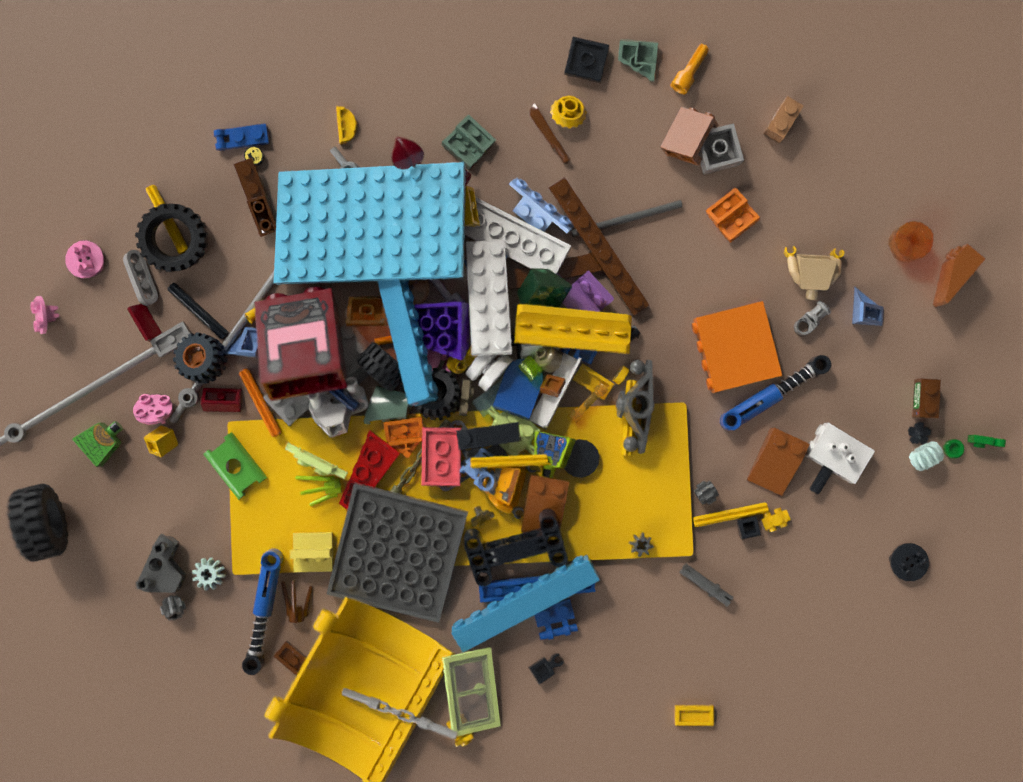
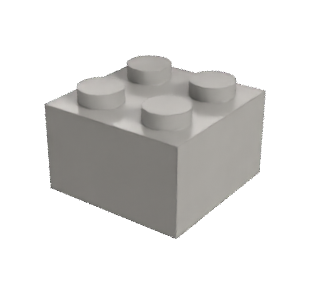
M734 123L711 129L699 152V156L702 158L700 164L703 175L739 166L744 161Z

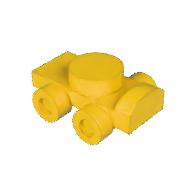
M781 507L776 508L773 515L770 512L764 513V518L761 519L764 529H769L770 532L777 530L776 526L780 525V528L788 526L787 522L791 519L786 509L782 511Z

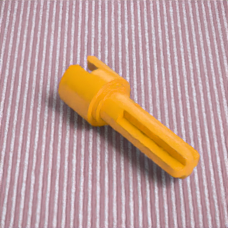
M700 44L685 69L678 71L670 84L672 89L679 94L685 95L694 83L693 76L709 52L707 45Z

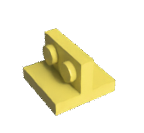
M333 532L293 533V549L290 550V558H293L294 572H332Z

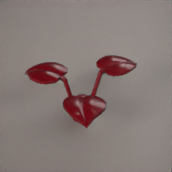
M396 137L391 155L393 165L398 169L406 170L411 166L415 167V165L422 164L421 161L424 158L422 147L410 139ZM465 169L466 186L471 179V173Z

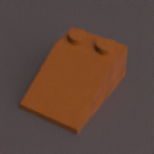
M969 244L958 246L955 250L952 248L945 255L946 260L942 264L933 301L935 307L949 303L985 261V258Z
M770 428L746 480L782 496L800 466L810 444L777 428Z
M530 474L521 532L539 529V514L544 509L555 511L561 529L569 481ZM550 518L544 520L546 523L552 521Z

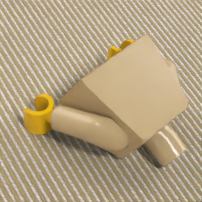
M785 247L784 256L787 257L789 273L801 289H807L806 299L816 300L818 290H828L829 286L833 285L841 275L842 261L840 258L844 255L843 250L839 251V256L836 255V248H834L830 252V256L797 254L794 257L796 247H792L793 253H788L787 247Z

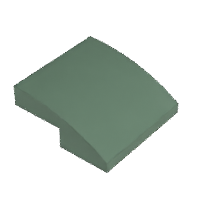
M468 114L455 127V130L442 141L441 145L459 162H464L465 167L470 170L496 142V139Z

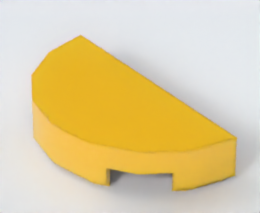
M336 106L339 144L342 145L348 143L355 136L357 121L351 111L345 107Z

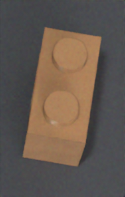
M787 96L763 134L780 143L804 106Z

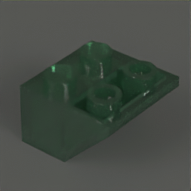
M531 268L517 291V295L521 304L559 308L572 289V285L550 269Z

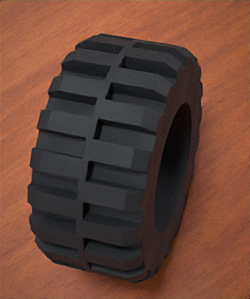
M43 483L15 490L8 499L7 517L9 519L12 539L15 541V546L19 549L20 555L25 560L31 562L62 555L67 549L66 545H68V526L62 503L59 501L55 490L50 485Z

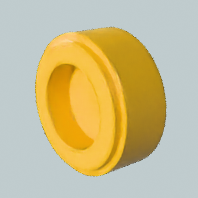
M622 365L612 381L620 385L628 375L629 369Z

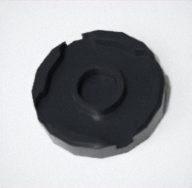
M577 439L567 465L564 468L565 471L574 477L582 478L589 476L599 465L598 450L589 441Z

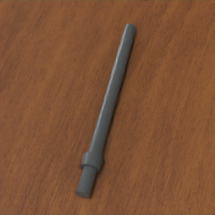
M681 200L602 221L596 223V225L602 230L682 208L683 205ZM576 229L571 230L572 237L580 236Z

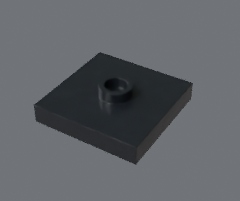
M572 37L564 75L601 83L610 45Z

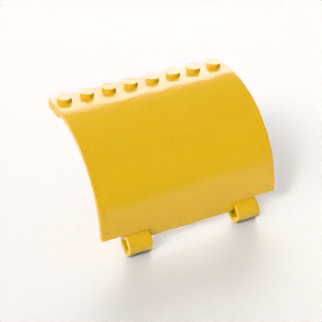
M345 597L336 614L327 609H322L313 626L317 631L321 632L285 699L274 696L264 715L276 723L269 735L271 739L292 742L320 753L359 776L363 782H385L417 723H408L390 712L383 713L372 709L364 703L342 695L343 689L348 688L370 698L375 697L387 702L390 707L398 710H407L412 712L415 717L420 718L444 675L442 658L455 655V653L404 621L366 603ZM380 704L379 708L384 709L386 705ZM402 712L403 714L401 715V717H404L406 719H409V717L411 716L404 712Z

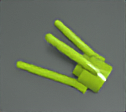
M334 476L295 477V479L327 481L324 483V487L300 492L301 495L322 491L328 494L311 502L310 506L333 497H338V494L342 493L340 479H335Z

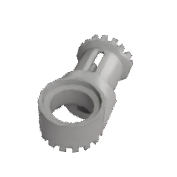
M818 301L814 309L805 313L795 322L794 331L796 334L805 336L811 333L820 324L819 321L831 314L829 307L826 308L827 305ZM800 322L807 323V332L799 330Z

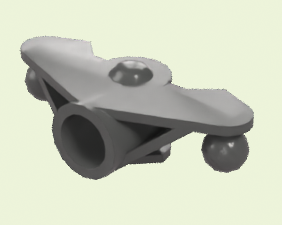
M634 360L630 365L631 372L636 375L643 373V376L626 394L624 391H620L616 401V410L619 418H622L624 415L637 436V439L627 437L624 440L623 446L625 450L633 452L638 449L639 454H644L654 408L652 360H647L645 364L641 360ZM644 385V391H639V389ZM633 398H638L642 403V408L638 413L632 409L631 403ZM639 418H641V427L637 421Z

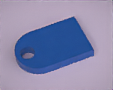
M517 359L508 365L493 408L529 421L543 382L542 371L536 366L534 361ZM528 365L531 367L532 372L525 374L522 372L521 367Z

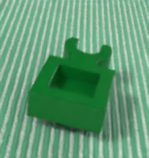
M968 435L967 439L968 443H974L973 447L986 448V445L1005 447L1006 444L1005 439L980 435Z

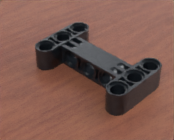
M544 509L540 512L539 529L487 543L483 542L482 535L477 529L467 530L464 535V547L475 582L479 586L486 587L492 582V567L547 552L552 565L556 567L564 566L568 560L567 552L555 511ZM545 519H552L549 523L544 522ZM551 536H557L555 540L549 539ZM470 539H476L477 541L474 542V543H472V542H469L468 540H470ZM556 553H562L559 557L554 556ZM475 556H481V557H483V558L477 560V559H475L474 557H475ZM487 573L488 575L480 576L479 574Z

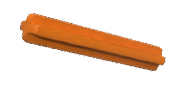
M243 369L239 372V375L272 437L279 436L282 431L266 401L263 399V395L250 370Z

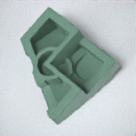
M621 39L618 60L631 67L637 73L639 72L647 77L648 80L654 81L659 42Z
M376 386L365 414L364 423L371 424L370 421L375 420L388 422L392 419H407L413 405L408 404L406 393L392 392Z

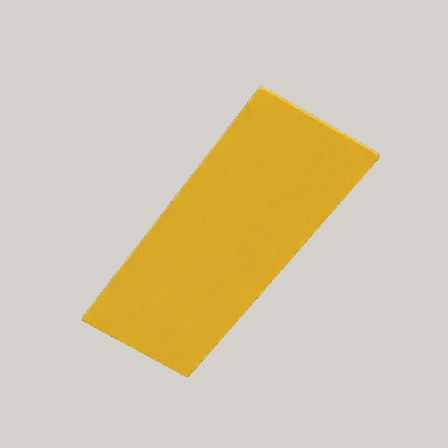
M684 402L654 404L644 454H639L638 449L633 451L632 456H623L621 454L624 415L622 418L617 416L616 405L557 408L547 429L534 424L542 432L576 440H587L596 447L599 454V465L589 476L582 478L574 477L568 474L564 468L555 467L554 479L569 481L561 524L567 561H573L576 557L588 555L590 560L693 555L687 406ZM636 404V413L641 410L642 404ZM468 411L467 416H459V412H451V417L443 416V420L440 421L438 418L435 421L431 420L430 417L425 418L420 413L409 414L407 417L422 416L423 427H440L445 419L451 423L455 420H460L468 429L491 426L494 418L486 411ZM351 416L347 433L331 438L315 423L313 418H299L290 427L283 419H275L282 431L277 437L270 435L263 420L228 422V434L232 432L267 476L261 483L256 480L243 491L245 496L239 500L230 490L232 573L234 575L260 574L261 557L272 548L280 550L283 554L280 573H294L293 558H290V550L293 549V533L333 532L334 566L347 510L339 502L369 430L386 441L382 420L370 421L371 424H365V416ZM639 418L637 421L641 427V418ZM453 425L454 428H463L462 425ZM535 437L531 442L533 446H535ZM422 441L417 445L409 458L403 456L402 453L398 456L376 488L390 491L394 485L397 486L400 483L401 475L408 467H412L417 460V454L422 448ZM290 443L298 448L300 447L302 450L304 449L348 472L345 479L335 474L323 476L314 471L315 467H305L297 463L298 459L294 457L295 454L285 450L287 444ZM525 449L521 451L517 456L531 454ZM461 451V462H462V461H464V460L466 459V457L464 456V454H463L462 451ZM230 459L229 473H238L241 469L240 461ZM421 462L415 469L416 473L411 481L404 484L401 488V494L468 511L454 566L470 565L464 547V535L469 529L480 531L484 543L524 533L521 532L524 511H516L515 514L521 516L520 519H517L513 513L509 514L497 509L489 500V494L474 484L475 480L472 477L463 481L461 486H456L449 491H443L439 486H421ZM544 465L529 466L531 470L537 471H527L517 504V506H521L524 510L530 474L542 476ZM409 470L403 478H406L407 481L413 472ZM466 472L465 474L461 473V477L467 476ZM334 476L335 479H340L342 493H339L338 497H333L310 506L311 502L328 494L322 491L301 495L300 492L324 487V483L327 481L295 479V477ZM643 532L645 538H652L649 544L653 545V548L647 550L649 555L644 552L639 557L638 551L631 552L633 545L629 544V542L634 541V534L640 537ZM470 539V540H468V541L474 543V542H476L477 540H476V539ZM639 540L637 548L644 549L645 541ZM547 552L505 564L550 562V558ZM556 553L554 556L559 557L562 553ZM269 555L268 561L275 564L276 558L273 555ZM475 556L474 558L478 560L482 559L483 557Z

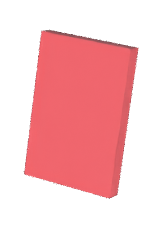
M422 427L421 486H461V450L458 448L456 431L461 430V428Z

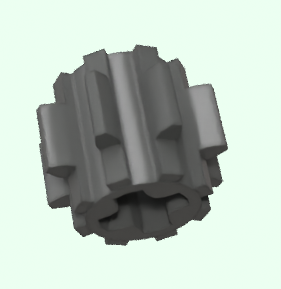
M702 481L696 485L697 489L693 490L702 505L706 503L712 504L717 500L716 497L719 496L717 489L711 481Z
M643 532L640 537L634 534V541L629 542V544L633 545L631 552L638 551L639 557L644 552L649 555L647 550L653 548V545L649 544L652 538H645ZM639 540L645 541L644 549L637 548Z
M171 595L163 599V606L160 607V610L166 619L171 621L183 617V610L186 609L184 600L181 601L178 595Z

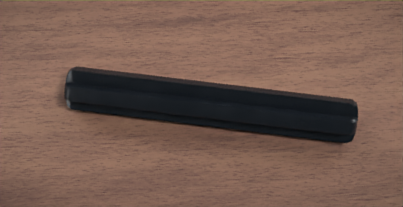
M172 283L167 288L176 299L220 339H224L229 332L176 283Z

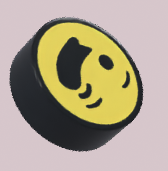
M251 146L246 149L244 158L245 160L253 158L255 166H259L264 161V153L260 148Z

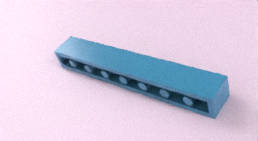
M409 280L378 281L408 404L420 406L438 399L436 394L438 390L433 382V370L427 359L428 351L423 343V331L418 324L417 319L419 316L414 308V296L409 289Z
M588 555L578 556L573 559L572 563L556 568L555 572L549 575H542L533 584H525L518 592L508 593L503 600L499 602L493 601L486 609L482 611L477 610L469 618L456 621L452 626L451 634L461 651L465 652L600 580L599 575Z

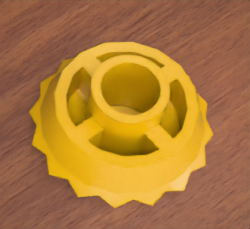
M563 96L554 101V104L551 106L550 113L552 114V119L562 127H568L569 129L572 127L577 128L586 119L587 112L585 106L574 96Z

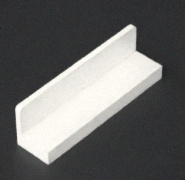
M565 353L563 354L561 366L553 373V376L565 378L566 383L559 397L542 394L529 419L532 423L544 429L548 428L581 364L582 358L579 357L577 360Z

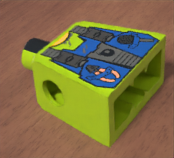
M535 431L534 455L546 454L548 456V464L543 466L542 476L553 478L555 467H566L576 439Z

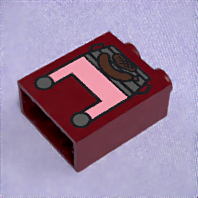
M314 286L307 288L304 293L290 296L275 293L269 295L266 300L254 302L260 380L270 401L348 387L339 308L331 288L324 289L323 287Z

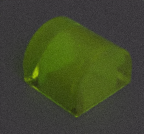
M528 356L518 366L530 381L535 380L542 373V368L531 356Z

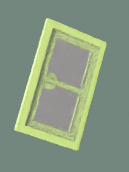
M491 647L443 657L451 730L458 732V736L501 726Z

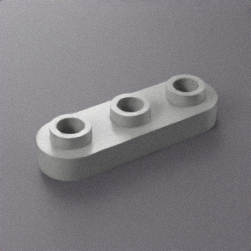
M130 250L123 257L124 265L138 301L145 306H149L157 301V290L145 259L141 257L139 251Z

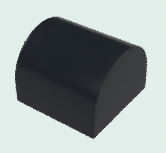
M757 517L737 521V529L741 540L761 536Z

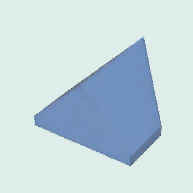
M854 286L852 324L883 326L884 307L877 305Z
M245 327L243 333L228 348L227 354L259 358L257 329Z

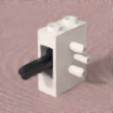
M820 424L815 431L816 437L813 441L809 442L810 445L805 454L806 457L822 466L809 488L815 494H820L832 473L851 484H856L875 452L832 424Z

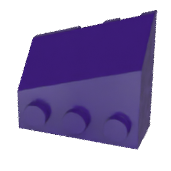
M461 301L414 305L418 312L419 318L417 320L419 327L423 331L422 339L426 348L463 360L471 345L469 304Z

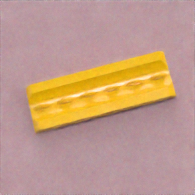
M519 304L517 305L514 343L630 354L632 316L628 314Z

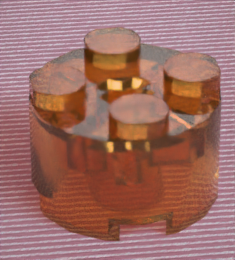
M911 221L899 226L892 232L888 245L896 259L902 262H912L923 258L930 252L933 246L934 234L923 223Z

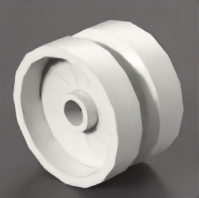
M479 355L465 374L470 379L476 380L483 373L484 375L478 385L486 392L513 361L508 355H501L496 361L494 359L497 355Z

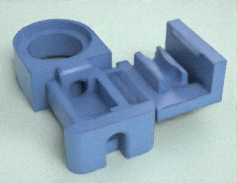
M482 447L474 458L487 457L484 453L489 457L495 456ZM468 458L465 462L467 465L462 466L460 472L463 474L466 472L475 480L474 484L481 490L486 492L495 490L497 487L496 477L485 470L488 468H471V458ZM490 477L492 484L490 487L485 488L483 481L485 478Z

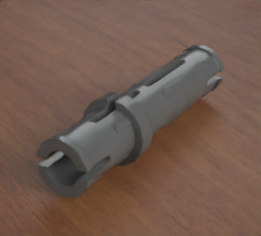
M687 563L683 565V569L679 571L680 574L709 593L708 596L711 598L715 597L726 607L731 603L730 600L732 601L734 597L721 589L718 583L714 584Z

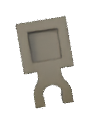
M463 380L459 416H467L469 398H473L474 394L471 380Z

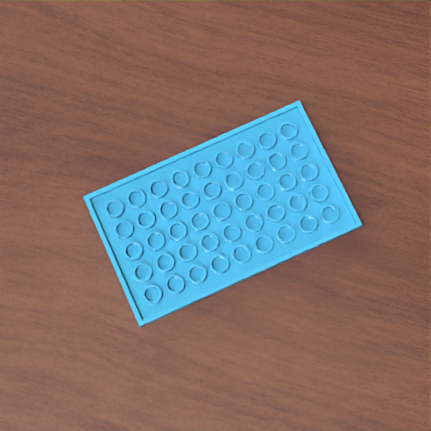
M465 163L418 164L406 170L398 169L395 166L278 172L274 283L281 285L463 278Z

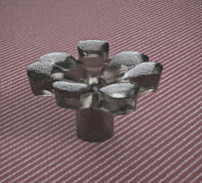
M477 506L474 508L476 515L471 518L472 527L477 525L479 528L484 527V522H490L495 517V514L489 510L482 511L481 506Z

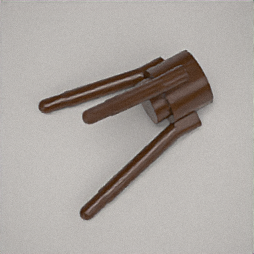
M282 581L286 616H289V622H304V616H308V606L313 587L309 586L304 608L302 609V605H297L295 581H292L291 606L285 582Z

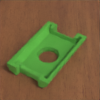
M231 432L224 437L226 440L214 451L207 450L203 455L239 500L245 496L243 491L256 480L261 483L267 476ZM230 459H237L241 463V469L236 474H231L226 469V464Z

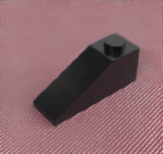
M519 422L456 431L459 450L521 441Z

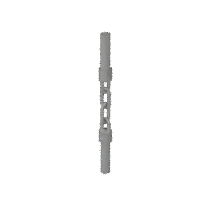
M344 688L342 691V695L364 703L368 707L380 712L395 714L399 719L408 723L415 722L419 724L418 727L432 730L454 740L458 736V732L436 724L425 717L421 719L415 717L412 712L407 710H398L390 707L387 702L375 697L370 698L348 688ZM380 704L386 705L384 709L379 708ZM402 712L411 715L409 719L401 717Z

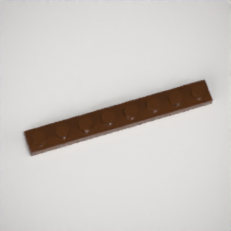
M562 178L549 187L554 198L632 315L634 316L648 307L649 303L566 178Z

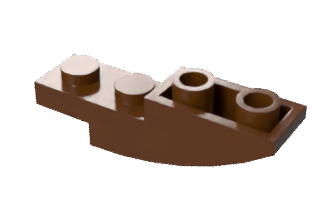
M253 158L235 163L234 167L260 237L276 232V220Z

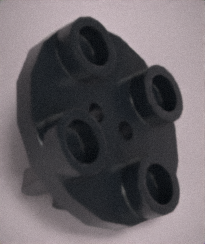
M914 543L899 545L889 556L892 572L904 581L921 579L929 567V558L926 551Z

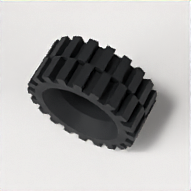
M161 204L158 207L149 209L150 212L147 214L144 213L141 217L143 219L142 222L137 224L139 231L135 232V238H138L137 248H140L142 251L139 254L142 258L147 259L146 262L149 265H154L156 269L165 270V272H177L197 264L199 259L204 256V250L208 246V243H206V238H209L208 232L205 231V222L201 221V217L199 214L194 213V210L180 204ZM171 218L182 221L188 227L191 234L189 248L185 253L176 257L163 253L157 246L155 239L158 226Z

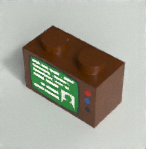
M914 379L913 418H939L941 380Z

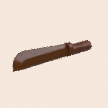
M533 104L530 108L532 120L550 143L552 149L557 151L563 163H568L570 158L538 107Z

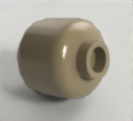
M544 346L535 352L534 362L543 371L552 373L561 366L562 355L554 347Z

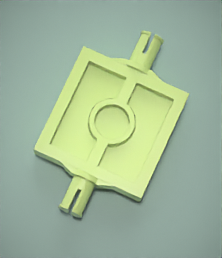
M491 406L486 412L494 418L492 425L519 422L521 441L499 444V446L510 456H517L525 449L531 455H534V446L531 442L535 437V431L540 430L530 420L528 421L507 412L499 413Z
M290 443L285 448V450L295 454L294 457L298 459L297 463L305 467L313 466L315 467L314 471L323 476L335 474L345 479L348 473L338 468V466Z

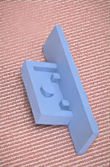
M515 178L509 183L513 189L523 196L513 212L526 223L543 232L548 229L552 222L566 233L574 228L568 217L562 216L554 205L544 201L541 194L531 190L524 180Z

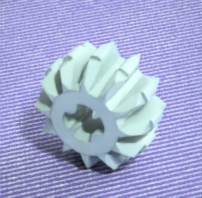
M931 441L920 445V447L912 451L909 458L916 470L923 471L939 464L945 455L942 452L941 446L937 442Z
M210 557L208 561L203 558L201 563L195 564L197 569L192 570V573L197 575V577L193 578V581L199 580L198 588L204 584V590H208L210 587L214 590L217 588L216 584L221 585L223 583L220 578H224L226 574L220 572L225 569L224 566L218 567L220 560L214 563L213 557ZM208 570H209V573L212 574V576L209 577V578H208V574H205V572L208 571Z

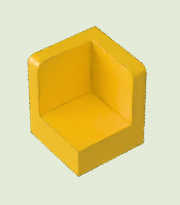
M162 425L143 437L149 453L159 457H163L178 446L174 430Z

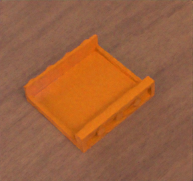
M763 301L693 319L692 330L698 336L699 341L696 342L698 352H702L704 360H701L703 371H707L708 379H706L708 390H712V393L782 376Z

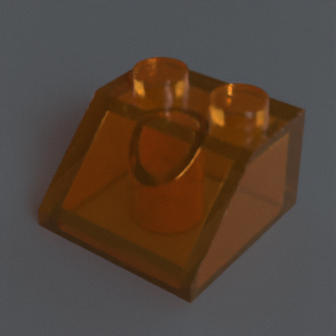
M349 297L346 326H388L382 297Z

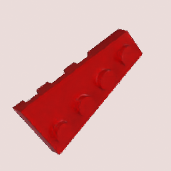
M371 430L367 434L366 441L362 446L358 460L354 465L351 477L339 502L346 510H348L354 483L376 488L401 454Z

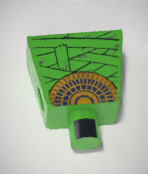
M114 421L109 427L105 423L99 422L72 440L96 467H102L121 445V441L116 435L123 430V427L117 421Z

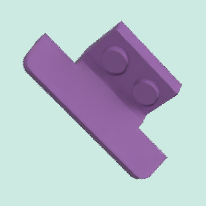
M589 270L571 286L558 273L554 281L550 280L548 283L549 289L568 309L600 312L614 300L612 295Z

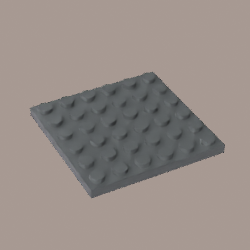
M355 482L327 595L343 599L348 597L370 606L439 623L468 511Z

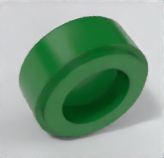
M957 439L946 441L943 446L944 454L949 458L961 457L964 453L963 443Z

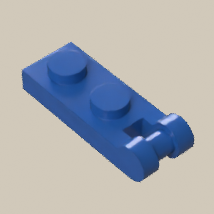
M266 123L213 131L214 137L217 140L215 144L217 151L270 144ZM229 136L230 142H224V137Z

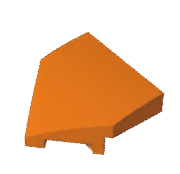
M422 416L383 422L388 445L394 447L406 458H409L417 445L422 441Z

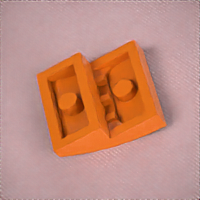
M736 187L706 210L712 222L730 243L760 220V216L750 207L748 200Z

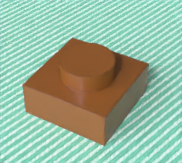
M547 374L540 386V392L559 397L566 383L565 378Z

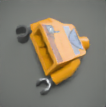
M529 466L491 467L489 472L496 477L497 487L491 492H484L489 494V500L497 509L509 514L513 513L515 518L520 519L521 516L515 513L517 510L524 511L517 504L527 471L536 472L537 470H531ZM490 477L485 478L483 481L486 484L485 488L490 487L492 484Z

